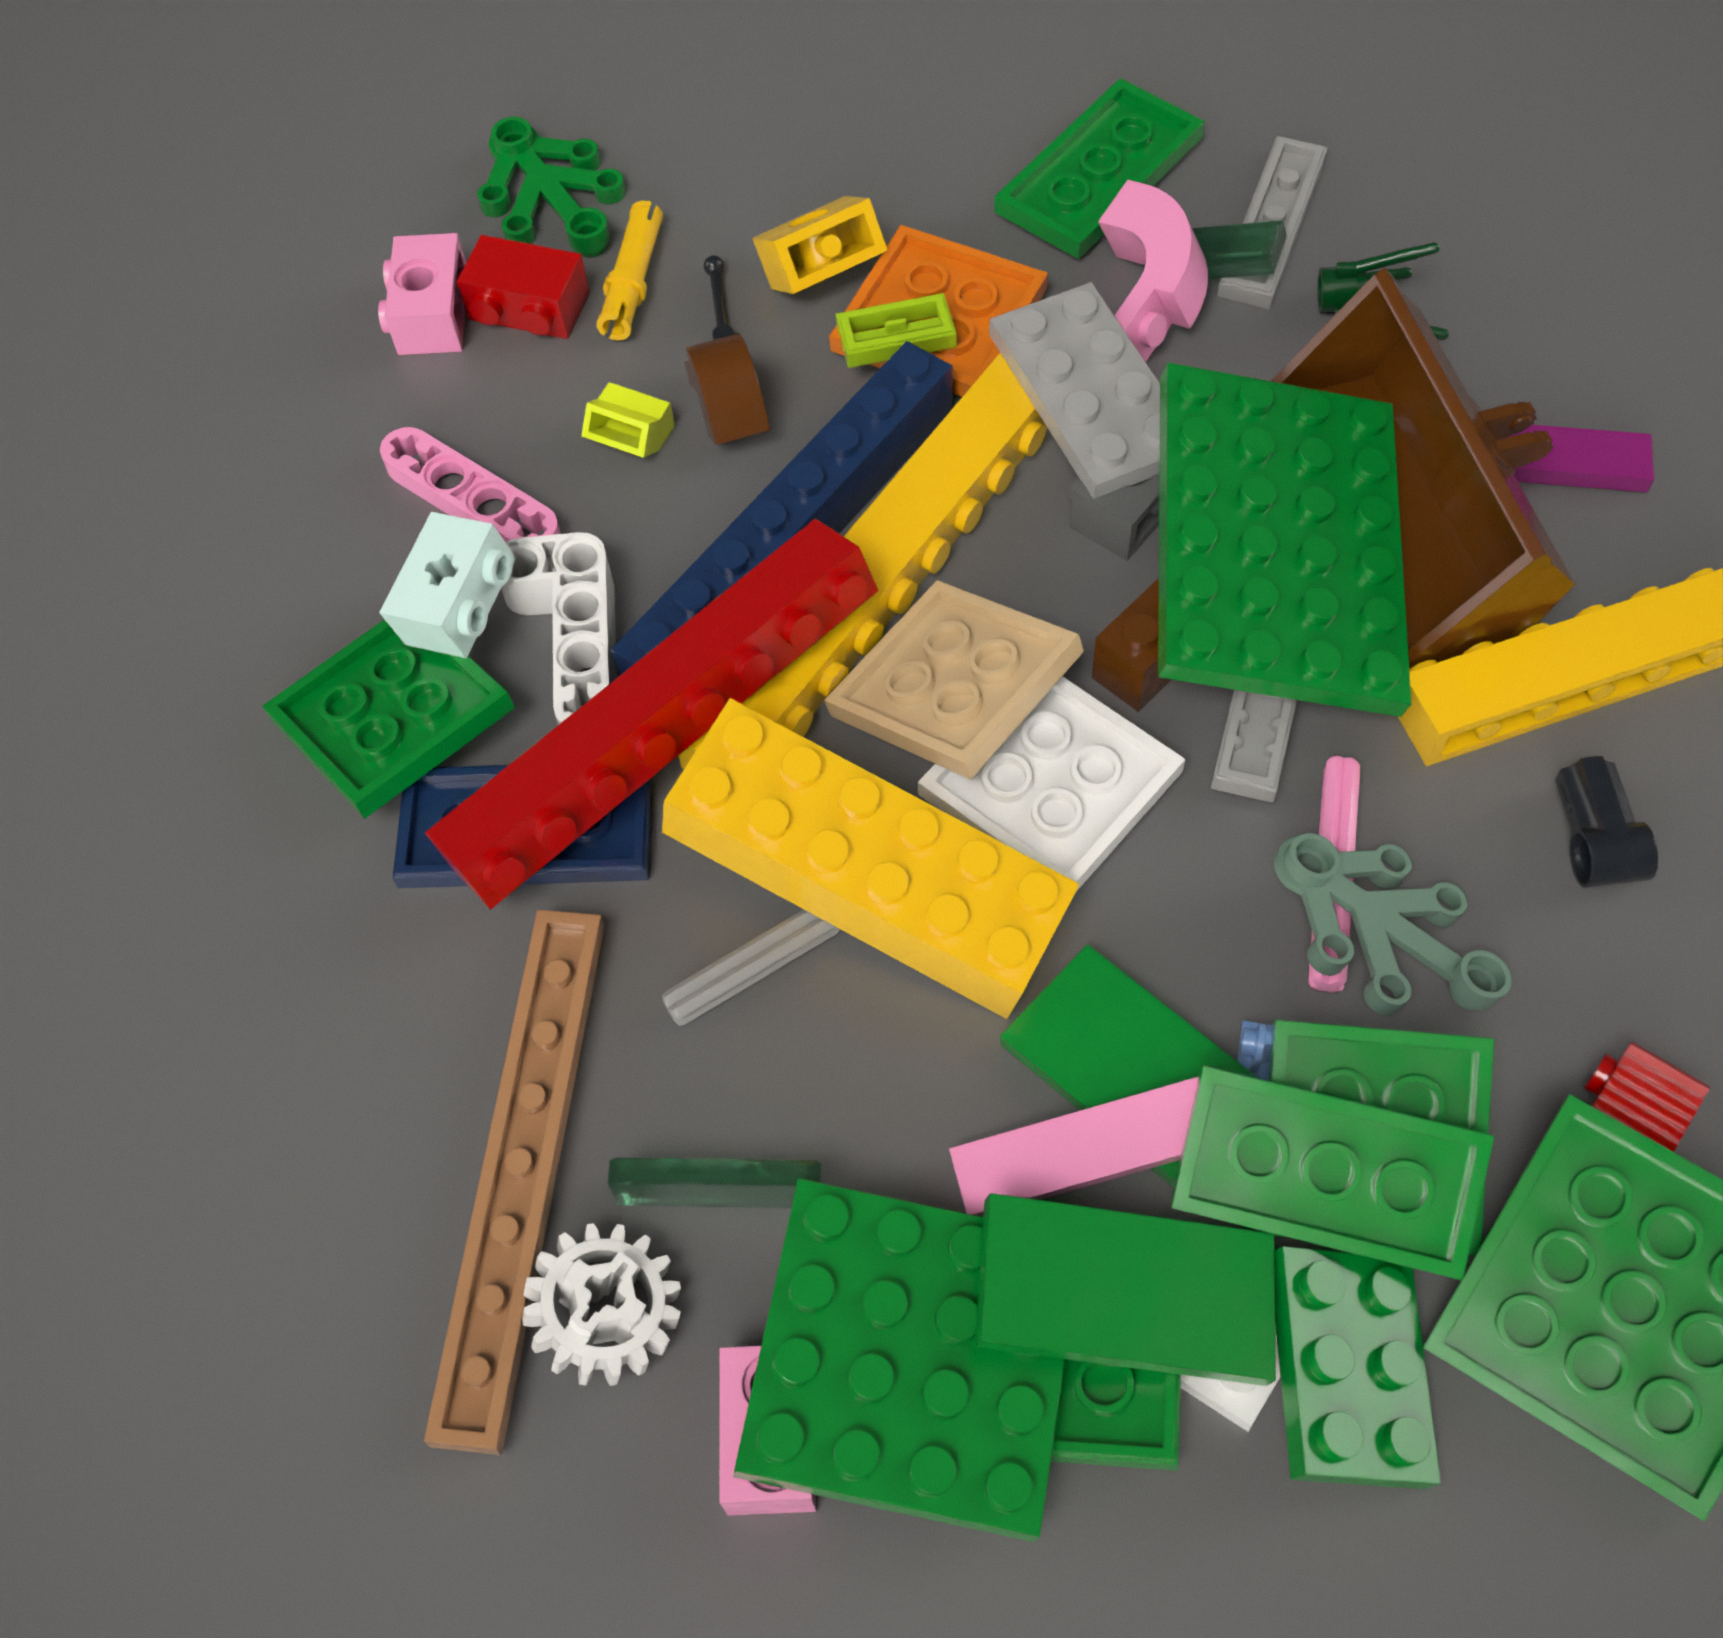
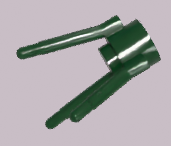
M1433 242L1358 261L1337 262L1336 267L1319 268L1317 283L1319 312H1334L1335 315L1374 274L1379 272L1371 270L1436 254L1440 250V245ZM1409 267L1387 269L1394 276L1395 280L1410 278L1413 273ZM1430 326L1437 339L1444 340L1448 338L1449 332L1447 329Z

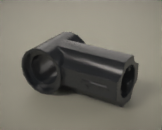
M1603 756L1581 758L1576 763L1560 769L1555 782L1572 830L1569 850L1570 862L1575 878L1581 887L1589 888L1645 881L1655 877L1658 869V849L1651 828L1645 822H1635L1615 763L1604 760Z

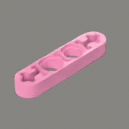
M403 427L386 435L381 442L380 454L388 475L395 482L446 514L491 523L495 526L505 543L509 540L523 538L522 527L531 532L527 537L539 536L537 533L542 529L544 533L540 536L561 534L555 513L550 508L424 431L414 427ZM417 453H418L419 458H420V461H421V463H422V465H423V468H422V469H421V466H420V464H419V461H417L416 459L412 458V456L416 455ZM457 473L464 476L462 482L454 488L440 489L435 486L438 479L444 475ZM500 499L506 502L505 507L497 514L482 515L477 513L478 507L487 500Z

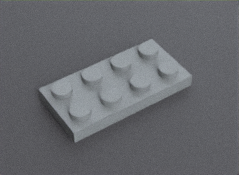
M1092 282L990 319L989 335L1093 499L1122 487L1140 483L1159 473L1160 383Z

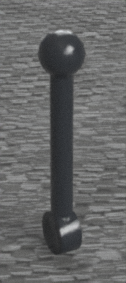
M711 255L704 260L703 268L706 274L710 276L717 325L712 333L713 340L734 335L733 328L727 325L720 275L724 270V262L720 257Z

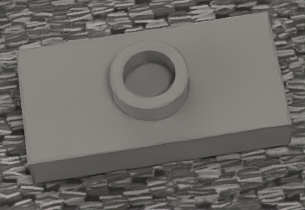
M1234 690L1211 789L1270 803L1274 802L1297 700Z

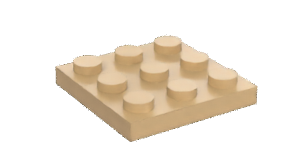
M937 580L824 701L831 717L971 780L1081 656L1084 650L1080 635Z

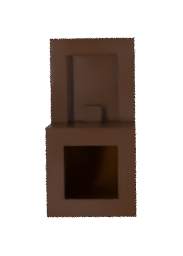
M740 333L685 347L689 360L684 362L688 380L697 392L708 436L715 445L771 430L755 368L746 343Z

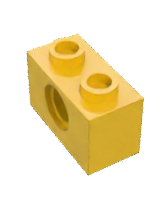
M854 196L839 198L752 238L771 289L795 294L888 251L870 198Z

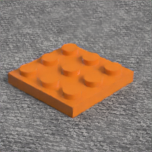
M900 225L887 245L888 251L881 254L845 312L944 293L957 333V347L930 352V354L953 366V394L963 397L1000 353L989 335L990 319L1040 301L1048 288V272ZM835 326L829 335L830 351L845 356V351L843 352L840 335H838ZM887 361L869 365L881 368Z

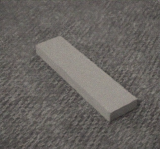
M1281 136L1276 137L1220 280L1217 297L1270 310L1325 163L1328 147Z

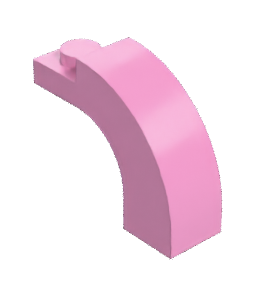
M1127 180L1098 222L1117 258L1145 265L1139 281L1114 316L1146 362L1155 348L1162 343L1172 324L1189 329L1192 327L1206 296L1208 269L1203 251L1188 218L1175 199L1156 187Z

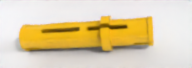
M637 201L631 206L630 217L614 270L608 273V277L606 276L603 285V292L606 297L596 325L598 331L604 336L607 333L610 320H612L614 324L609 339L620 341L630 336L636 308L641 305L642 300L644 301L647 285L644 280L659 227L664 218L662 210L657 205L653 209L651 220L647 218L652 203L649 201Z

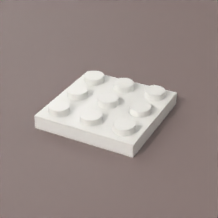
M1062 676L971 780L935 764L918 781V795L943 812L1079 883V889L1181 775L1186 759Z

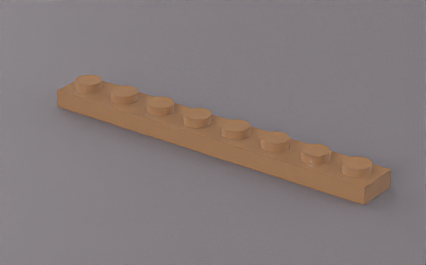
M537 910L424 1437V1442L430 1448L502 1455L527 1330V1326H523L524 1307L532 1304L530 1299L523 1296L525 1283L528 1277H537L538 1273L535 1269L536 1260L543 1247L605 929L601 915Z

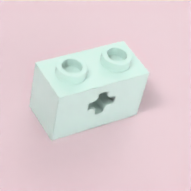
M431 512L379 613L405 645L467 659L476 638L482 634L486 627L488 614L501 587L507 583L511 576L516 557L493 524Z

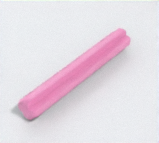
M1336 755L1328 758L1323 771L1319 835L1328 839L1338 852L1355 851L1361 765L1353 757L1343 758ZM1333 902L1340 931L1350 938L1351 914ZM1312 932V935H1311V943H1312L1313 940L1315 939V938H1314V935H1313V932ZM1323 946L1324 951L1329 956L1338 958L1334 950ZM1309 963L1308 983L1313 990L1338 993L1344 989L1348 975V964L1339 974L1327 976L1317 972Z

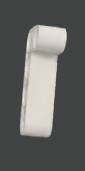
M576 532L523 537L506 542L516 557L511 576L507 583L501 587L506 605L513 612L520 615L552 614L553 708L558 725L617 678V670L611 648L616 644L615 586L604 544L597 536L590 533ZM591 668L590 670L580 672L583 669Z

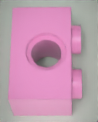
M458 233L393 236L391 259L384 260L383 277L387 290V299L379 301L378 313L383 333L391 334L398 355L462 352L466 310L457 280L466 264Z

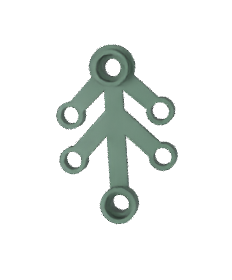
M1304 833L1286 840L1276 852L1274 869L1277 877L1286 888L1302 896L1315 938L1307 949V959L1317 972L1327 976L1337 975L1353 958V943L1346 934L1340 931L1333 902L1351 914L1372 978L1366 984L1363 995L1366 1004L1374 1012L1384 1016L1394 1015L1409 1001L1412 995V988L1408 979L1399 971L1390 941L1449 981L1451 997L1464 1009H1490L1510 990L1512 984L1511 973L1507 965L1498 956L1485 950H1475L1467 953L1462 958L1404 918L1424 916L1435 926H1452L1468 907L1467 897L1458 886L1449 882H1439L1432 888L1365 891L1348 879L1368 877L1378 887L1384 889L1398 887L1412 869V861L1409 855L1399 846L1384 844L1377 850L1338 852L1336 847L1325 837L1314 833ZM1382 861L1389 863L1396 872L1387 869ZM1437 899L1447 903L1451 910L1442 907ZM1323 946L1334 950L1338 958L1329 956L1324 951ZM1380 986L1390 989L1395 999L1386 996Z

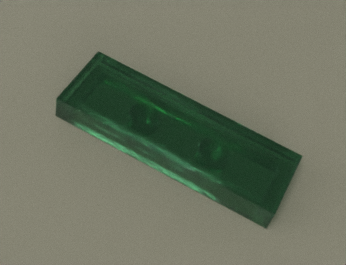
M614 1157V1160L609 1161L607 1184L618 1206L792 1208L798 1178L825 1184L822 1165L818 1163V1160Z

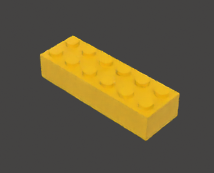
M731 698L670 790L663 804L662 833L1005 1019H1008L1024 992L1080 885Z

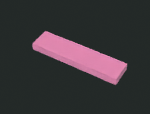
M1199 1077L949 1148L966 1214L983 1217L984 1200L990 1193L1042 1200L1179 1161Z

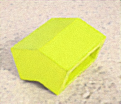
M608 382L598 399L586 403L581 437L644 458L661 449L675 426L671 403Z

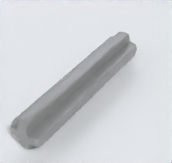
M802 909L664 991L662 994L664 1007L677 1025H686L838 934L840 929Z

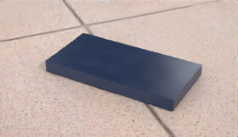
M508 765L435 767L402 791L392 877L397 888L468 886L447 863L425 832ZM653 777L523 884L649 880Z

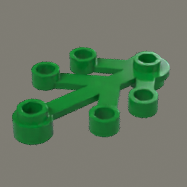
M507 117L495 123L491 129L488 145L491 156L496 161L487 182L477 191L482 213L488 217H500L509 212L511 200L507 187L517 166H519L526 176L511 213L502 220L501 227L504 238L528 244L534 242L536 233L532 220L543 196L564 222L569 246L574 251L586 258L602 254L610 240L606 216L596 208H580L565 188L594 191L595 197L599 202L615 204L620 202L626 194L621 172L612 168L596 171L600 167L601 160L598 146L591 139L570 141L539 137L530 123L521 117ZM539 157L569 160L571 167L547 165Z

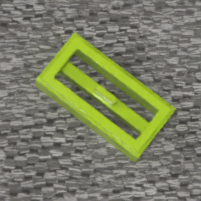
M944 293L835 314L838 335H840L843 352L845 351L847 368L888 361L906 341L929 353L957 347V333Z

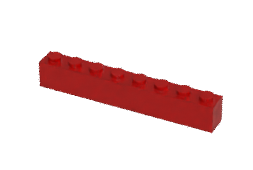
M815 518L425 832L426 836L455 873L490 910L708 732L730 698L742 704L879 590L859 546Z

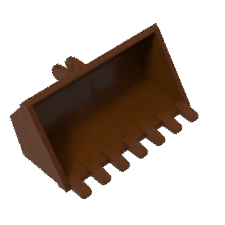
M1383 268L1369 279L1271 381L1393 404L1410 670L1415 665L1427 660L1441 662L1462 655L1466 650L1481 642L1491 641L1495 644L1519 636L1527 628L1538 624L1575 583L1514 476L1516 473L1515 468L1525 466L1527 463L1532 464L1543 457L1545 458L1548 453H1551V449L1554 448L1552 445L1553 440L1547 430H1535L1533 433L1526 432L1516 435L1525 429H1529V426L1534 424V421L1537 419L1536 411L1530 401H1519L1516 404L1510 403L1482 411L1478 404L1468 395L1421 310L1401 291L1394 276L1386 268Z

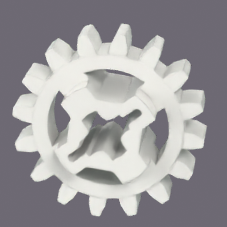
M587 1224L584 1240L579 1244L564 1232L558 1237L557 1251L559 1257L557 1258L550 1253L541 1251L537 1256L535 1269L542 1277H528L526 1279L523 1296L531 1301H535V1303L524 1307L522 1316L523 1326H541V1329L533 1336L531 1348L534 1353L546 1351L551 1347L556 1351L551 1369L556 1374L563 1371L570 1363L579 1366L578 1380L581 1385H587L593 1370H604L605 1378L610 1386L617 1385L622 1365L627 1364L638 1376L645 1373L649 1363L645 1350L647 1349L651 1353L662 1356L670 1341L662 1330L675 1329L680 1318L681 1311L667 1305L677 1300L681 1290L680 1282L662 1281L663 1276L668 1271L671 1262L668 1255H664L650 1260L646 1254L651 1238L647 1235L638 1239L633 1246L625 1243L624 1225L617 1224L612 1231L610 1239H600L599 1231L595 1224ZM592 1262H609L591 1266L587 1265V1263ZM637 1279L646 1291L649 1302V1314L645 1312L646 1305L635 1296L634 1283ZM615 1286H618L614 1297V1305H606L600 1312L595 1311L589 1321L586 1322L590 1301L597 1303L604 1295L608 1296ZM554 1293L560 1296L559 1303L569 1309L570 1320L565 1329L560 1324L555 1313ZM615 1341L619 1344L611 1347L592 1346L593 1344Z

